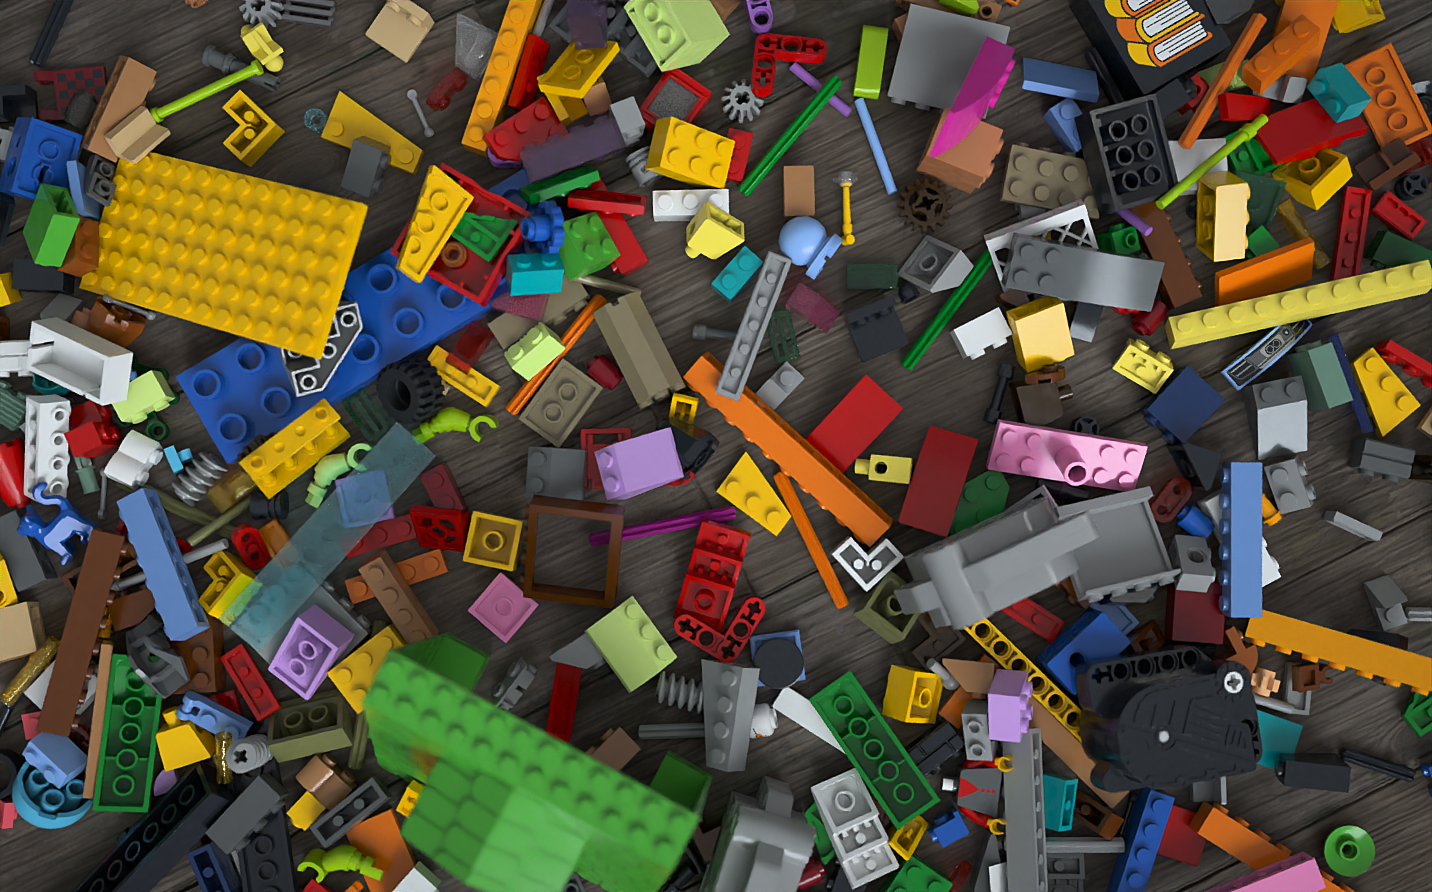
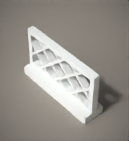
M1081 199L984 235L1004 293L1013 289L1006 288L1001 282L1004 270L1002 272L1000 265L1005 267L1006 263L997 259L995 251L1002 248L1010 249L1014 232L1030 236L1041 234L1040 238H1045L1048 231L1055 229L1062 233L1058 241L1063 242L1065 236L1068 235L1078 239L1076 245H1081L1084 242L1091 245L1092 248L1099 249L1087 215L1086 206ZM1083 219L1085 228L1081 236L1068 231L1073 222ZM1086 234H1088L1089 240L1085 239Z

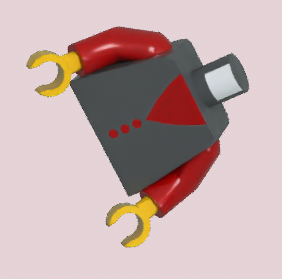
M1006 754L1001 758L995 755L993 761L966 759L963 764L957 765L955 777L946 775L941 777L940 789L953 792V801L958 805L959 811L971 821L990 828V831L995 835L1004 834V832L996 828L997 822L1003 825L1007 824L1006 820L1002 818L993 820L992 816L997 817L1002 772H1008L1014 768L1008 767L1004 763V759H1013V756L1010 754Z

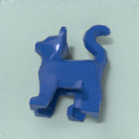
M45 481L39 482L32 490L33 498L44 505L57 504L60 510L52 519L44 522L38 512L29 504L26 507L27 512L21 518L16 530L19 535L35 537L44 547L61 555L60 562L65 566L74 559L72 553L76 550V547L69 538L77 533L81 537L80 541L83 544H87L92 529L98 526L91 519L82 516L80 510L71 505L63 496L44 495L43 491L48 484Z

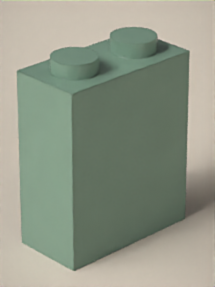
M1321 340L1303 344L1295 347V353L1287 355L1294 375H1302L1307 397V411L1329 409L1353 400L1332 342L1322 344Z

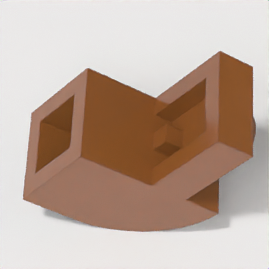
M1224 624L1223 642L1228 651L1215 658L1239 662L1247 667L1251 674L1258 661L1256 645L1249 642L1243 643L1244 636L1237 627Z

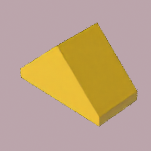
M673 393L669 418L674 417L693 425L699 399Z
M919 815L899 830L893 824L886 831L889 838L887 843L908 861L929 823Z

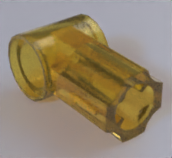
M238 471L226 482H221L213 487L206 496L218 511L223 514L241 502L240 499L257 487L249 474Z

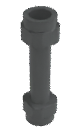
M694 324L692 339L705 341V338L734 341L738 332L706 328L707 325Z

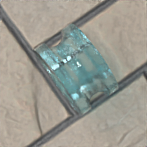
M318 108L307 110L304 115L306 127L315 133L323 132L328 120L327 115ZM313 116L318 118L322 116L319 119L321 121L320 125L317 126L315 123L311 125L314 122L312 120Z

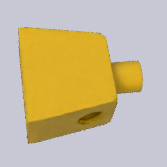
M177 706L171 707L162 713L166 723L156 733L157 744L166 772L210 758L218 748V743L210 731L189 720L185 721L177 718L175 715L178 709Z

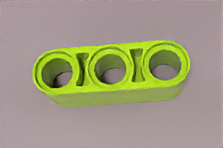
M863 25L853 96L878 100L888 28Z

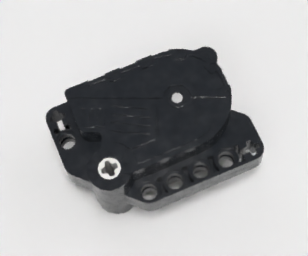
M1171 645L1081 662L1075 670L1078 699L1082 707L1078 727L1080 729L1082 748L1088 759L1096 764L1090 773V780L1093 786L1110 793L1142 787L1161 790V788H1179L1191 785V783L1207 782L1220 779V777L1254 772L1257 768L1256 763L1262 758L1263 749L1255 697L1251 692V676L1247 667L1236 661L1210 658L1198 648L1185 645ZM1140 661V668L1138 670L1137 664ZM1117 666V672L1114 675V667Z

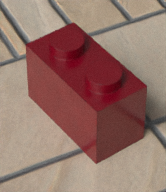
M440 464L419 475L435 508L460 510V512L469 509L448 464Z

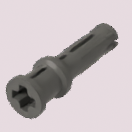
M212 44L205 49L202 57V64L204 66L217 68L227 76L249 66L239 61L235 54L221 52ZM265 71L262 75L258 76L255 74L245 79L274 93L280 86L276 82H281L280 77Z

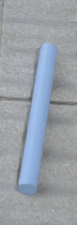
M864 98L857 99L854 103L888 195L897 192V188Z

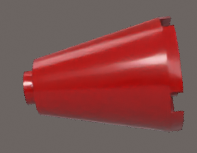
M21 437L0 444V497L8 507L15 506L16 510L31 504V498L24 495L25 447Z

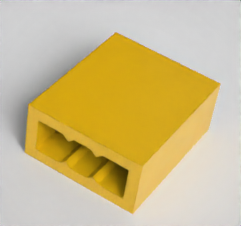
M1045 296L1006 311L1018 363L1027 373L1038 371L1046 364L1062 362L1067 357L1074 355L1064 304L1058 297Z

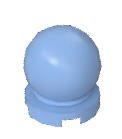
M799 216L783 225L778 243L784 257L792 259L791 263L795 265H807L808 270L805 274L815 279L823 269L822 266L826 262L824 258L826 256L831 258L843 239L837 234L827 237L826 229L818 220L809 216Z

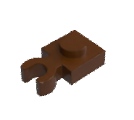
M1313 662L1292 665V690L1296 692L1319 689V682L1324 684L1332 683L1333 679L1325 677V673L1327 670L1333 669V667H1329L1328 664Z

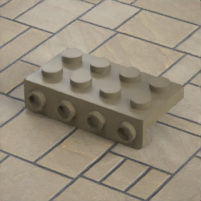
M1016 142L1014 145L1012 144L1006 148L1005 154L1008 156L999 201L1050 211L1081 199L1086 206L1088 218L1092 220L1099 219V212L1085 159L1077 158V154L1064 152L1062 155L1053 153L1052 149L1040 147L1038 150L1029 148L1028 144Z

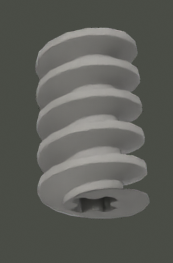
M200 452L199 455L203 460L201 462L196 459L192 460L196 468L193 469L186 466L185 470L189 475H178L182 483L171 482L178 497L190 506H195L194 500L199 501L202 498L201 493L204 494L209 491L208 486L215 485V478L220 479L223 475L222 471L229 470L226 463L213 453L206 454Z
M661 671L655 695H658V702L662 703L665 698H668V706H672L674 701L677 700L678 708L681 709L687 703L688 711H691L696 705L698 714H701L704 709L703 682L701 681L695 687V682L692 678L687 684H685L684 676H681L676 682L674 673L666 679L665 671Z
M255 734L234 741L226 751V762L229 768L236 773H245L265 765L273 757V754L267 747L268 736Z

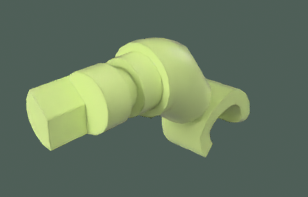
M360 442L352 446L348 454L342 452L324 456L314 468L316 471L313 476L315 481L310 482L307 488L309 494L305 501L309 505L318 508L328 490L326 485H330L332 480H336L339 475L351 470V466L357 470L369 469L367 463H361L357 459V452L359 449L370 451L375 446L369 442Z

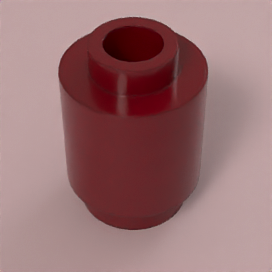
M1155 299L1151 312L1139 311L1131 319L1133 331L1140 336H1151L1166 319L1168 308L1161 301Z
M604 354L600 357L595 355L587 364L589 368L587 374L605 389L614 390L624 378L621 369Z
M813 856L809 857L806 867L803 868L797 889L801 888L803 890L823 880L822 874L826 873L820 858L815 860Z

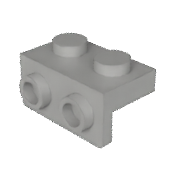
M1298 455L1288 460L1264 466L1278 510L1281 511L1280 515L1313 505L1316 493L1313 485H1308L1305 475H1308V470L1304 460L1300 461Z

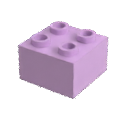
M997 669L988 692L989 739L1020 743L1023 733H1028L1029 720H1032L1033 705L1029 704L1033 684L1028 682V672Z

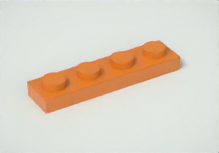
M441 549L395 563L408 585L450 572ZM362 575L345 580L352 605L376 597Z

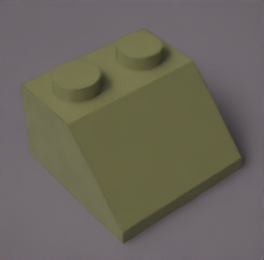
M891 570L868 590L856 607L853 615L890 644H894L905 639L920 613L904 615L894 590L908 583Z

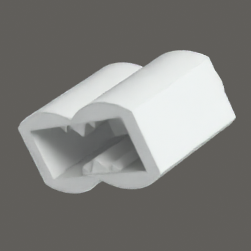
M131 430L122 441L118 451L108 462L104 473L108 478L136 490L147 482L149 469L160 462L163 456V448L159 442Z

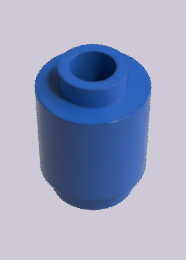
M1193 504L1181 506L1175 514L1177 517L1175 523L1191 536L1207 538L1215 528L1212 519Z

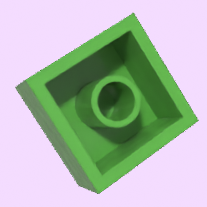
M596 211L563 222L562 227L564 228L565 236L563 246H559V255L564 267V273L569 281L602 270L621 256Z

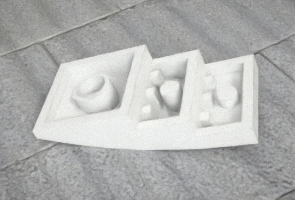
M856 768L810 788L830 841L852 889L899 867L887 843L889 838L878 818L879 812Z

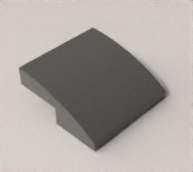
M1046 853L1048 892H1084V853Z

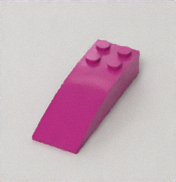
M987 36L948 113L929 156L935 158L961 142L976 128L984 117L987 108H994L1016 60L1011 59L1015 51L1014 48Z

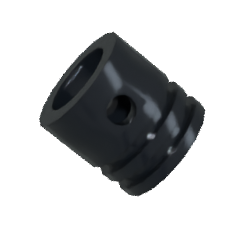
M261 490L252 491L250 496L252 519H286L289 513L287 491L281 490L270 499Z

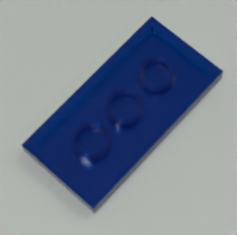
M1339 333L1330 334L1328 340L1329 343L1332 342L1352 395L1353 400L1351 403L1362 433L1374 431Z

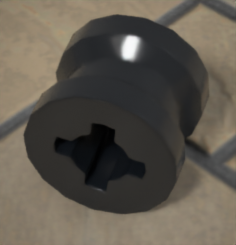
M1414 172L1400 178L1394 186V191L1399 199L1410 201L1423 196L1428 190L1429 183L1423 174Z
M1090 416L1078 417L1070 425V431L1098 435L1100 430L1097 420Z

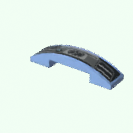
M1307 319L1273 327L1243 355H1239L1225 367L1221 373L1236 390H1240L1283 356L1303 337L1313 324Z

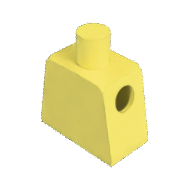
M706 201L686 228V243L688 245L685 247L687 255L691 258H696L702 253L710 259L719 258L745 241L744 223Z
M871 454L870 460L856 458L855 473L869 475L868 480L910 485L913 459ZM879 464L887 465L885 473L877 472Z

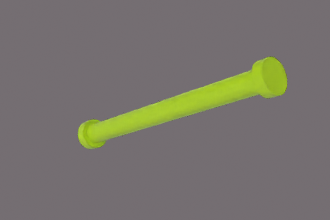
M254 60L251 62V65L163 107L150 109L151 115L157 123L164 121V117L255 74L258 76L264 74L263 68L258 60Z

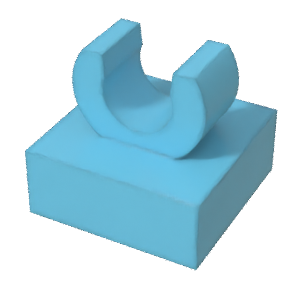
M174 445L164 449L174 476L184 472L182 464L193 460L189 448L178 453Z

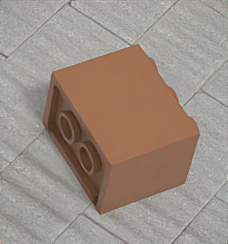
M945 107L933 126L915 172L971 194L975 188L979 189L981 184H984L986 178H989L995 165L991 160L995 158L996 154H999L1004 139L1000 138L1003 129L980 121L965 139L934 158L929 155L950 111V108Z

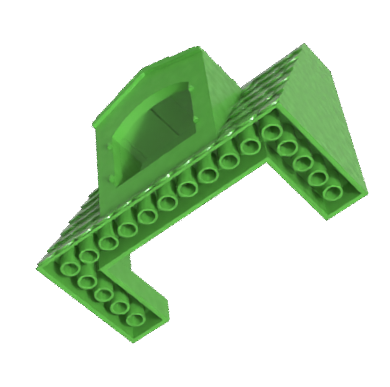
M450 632L389 650L362 701L366 722L369 726V734L372 738L378 765L394 775H400L408 783L415 780L418 783L424 784L415 805L400 831V834L406 840L433 858L435 862L464 883L485 892H562L574 872H577L581 877L594 884H599L608 892H657L672 872L700 818L713 777L711 772L669 750L650 787L647 788L473 694L492 655Z

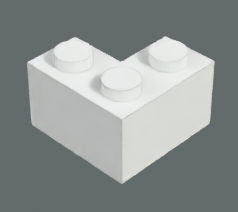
M847 536L830 552L866 592L904 558L893 544L884 537L867 553L850 536Z

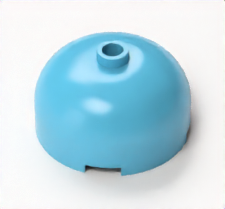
M27 761L18 772L12 787V800L19 815L28 823L45 829H57L75 823L89 810L94 802V797L93 799L83 798L85 783L78 779L71 780L67 785L65 784L58 789L53 783L48 782L35 766L30 765Z

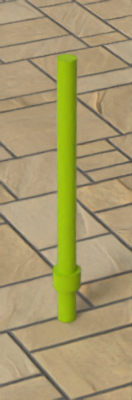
M1261 114L1251 123L1243 125L1232 139L1158 199L1156 206L1159 209H1164L1240 144L1253 138L1257 134V130L1268 122V117L1265 114Z

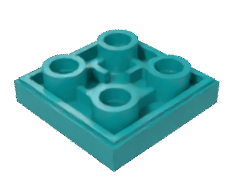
M1257 710L1263 749L1262 758L1257 764L1274 769L1276 761H1279L1280 754L1295 752L1303 726Z

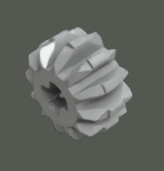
M242 0L245 4L239 6L240 11L244 13L243 19L250 23L252 27L261 22L267 30L268 24L276 27L275 20H282V15L279 12L284 10V6L280 3L281 0Z
M742 79L741 86L736 81H733V89L725 87L724 92L727 96L721 97V102L726 104L723 107V112H730V120H733L737 115L739 116V123H743V117L745 116L751 122L753 121L752 113L755 115L760 114L761 110L758 107L763 106L764 100L752 93L751 84L746 86V79ZM738 99H747V103L738 104Z

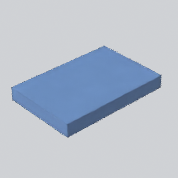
M1023 57L1021 62L1023 89L1097 103L1099 89L1096 71Z

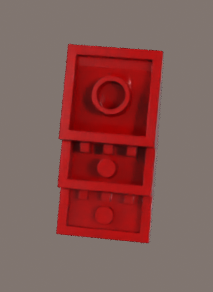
M1315 98L1268 116V122L1257 130L1255 138L1273 163L1279 165L1312 158L1319 150L1337 147L1344 139L1364 135L1369 128L1360 116L1335 123Z
M864 375L808 435L806 440L843 473L903 408L870 377Z
M932 425L929 426L898 522L948 537L979 439Z
M703 518L673 618L678 614L687 613L716 631H722L751 532Z

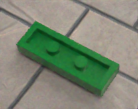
M586 164L521 187L519 191L522 199L531 205H539V202L547 201L546 199L565 196L573 189L587 188L593 182L600 180L598 170Z

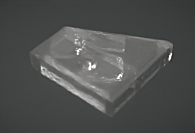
M459 12L456 22L455 67L457 70L479 81L489 63L498 33Z

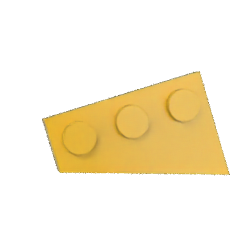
M1373 347L1365 350L1349 364L1358 388L1366 399L1367 411L1369 416L1373 417L1378 437L1385 436L1421 406Z
M745 452L716 492L777 536L791 518V515L748 453Z

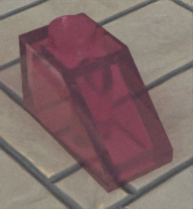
M801 282L785 305V308L826 334L840 314L821 295Z
M508 291L492 300L490 307L494 310L542 322L550 293L510 296Z

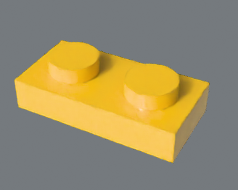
M412 780L396 811L408 818L424 784Z

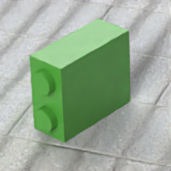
M40 184L23 229V235L34 264L62 266L80 220L68 188Z

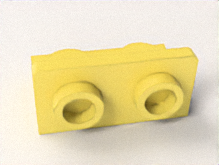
M1129 338L1126 341L1127 346L1112 365V369L1156 394L1173 372V365L1170 362L1171 358L1160 351L1158 353L1153 352L1149 349L1150 346L1140 339L1135 341Z

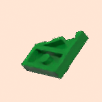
M1237 131L1224 137L1226 138V143L1237 134ZM1254 137L1247 142L1244 141L1227 155V161L1234 175L1245 182L1283 165H1275Z
M465 212L450 236L491 264L511 237L510 231H515L519 226V222L513 219H499L494 216L475 215V213Z
M1412 691L1401 713V717L1417 737L1423 736L1432 729L1431 691H1429L1428 696Z

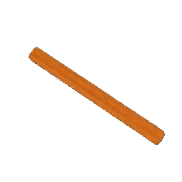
M1254 13L1249 19L1179 138L1178 144L1182 148L1191 149L1218 104V95L1226 91L1266 23V17L1263 14Z
M595 294L560 338L566 349L534 377L523 384L507 404L506 410L515 416L519 414L594 320L592 313L606 305L607 300L602 295Z
M782 471L774 474L773 479L835 606L838 609L847 606L849 601L788 476Z

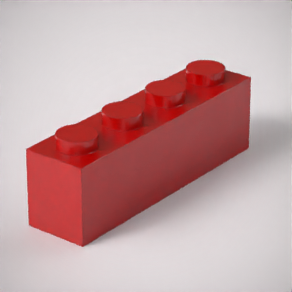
M601 178L593 182L591 186L582 188L608 191ZM599 210L584 211L586 214L597 212L621 255L610 263L615 274L620 272L624 278L649 263L621 213L604 214Z

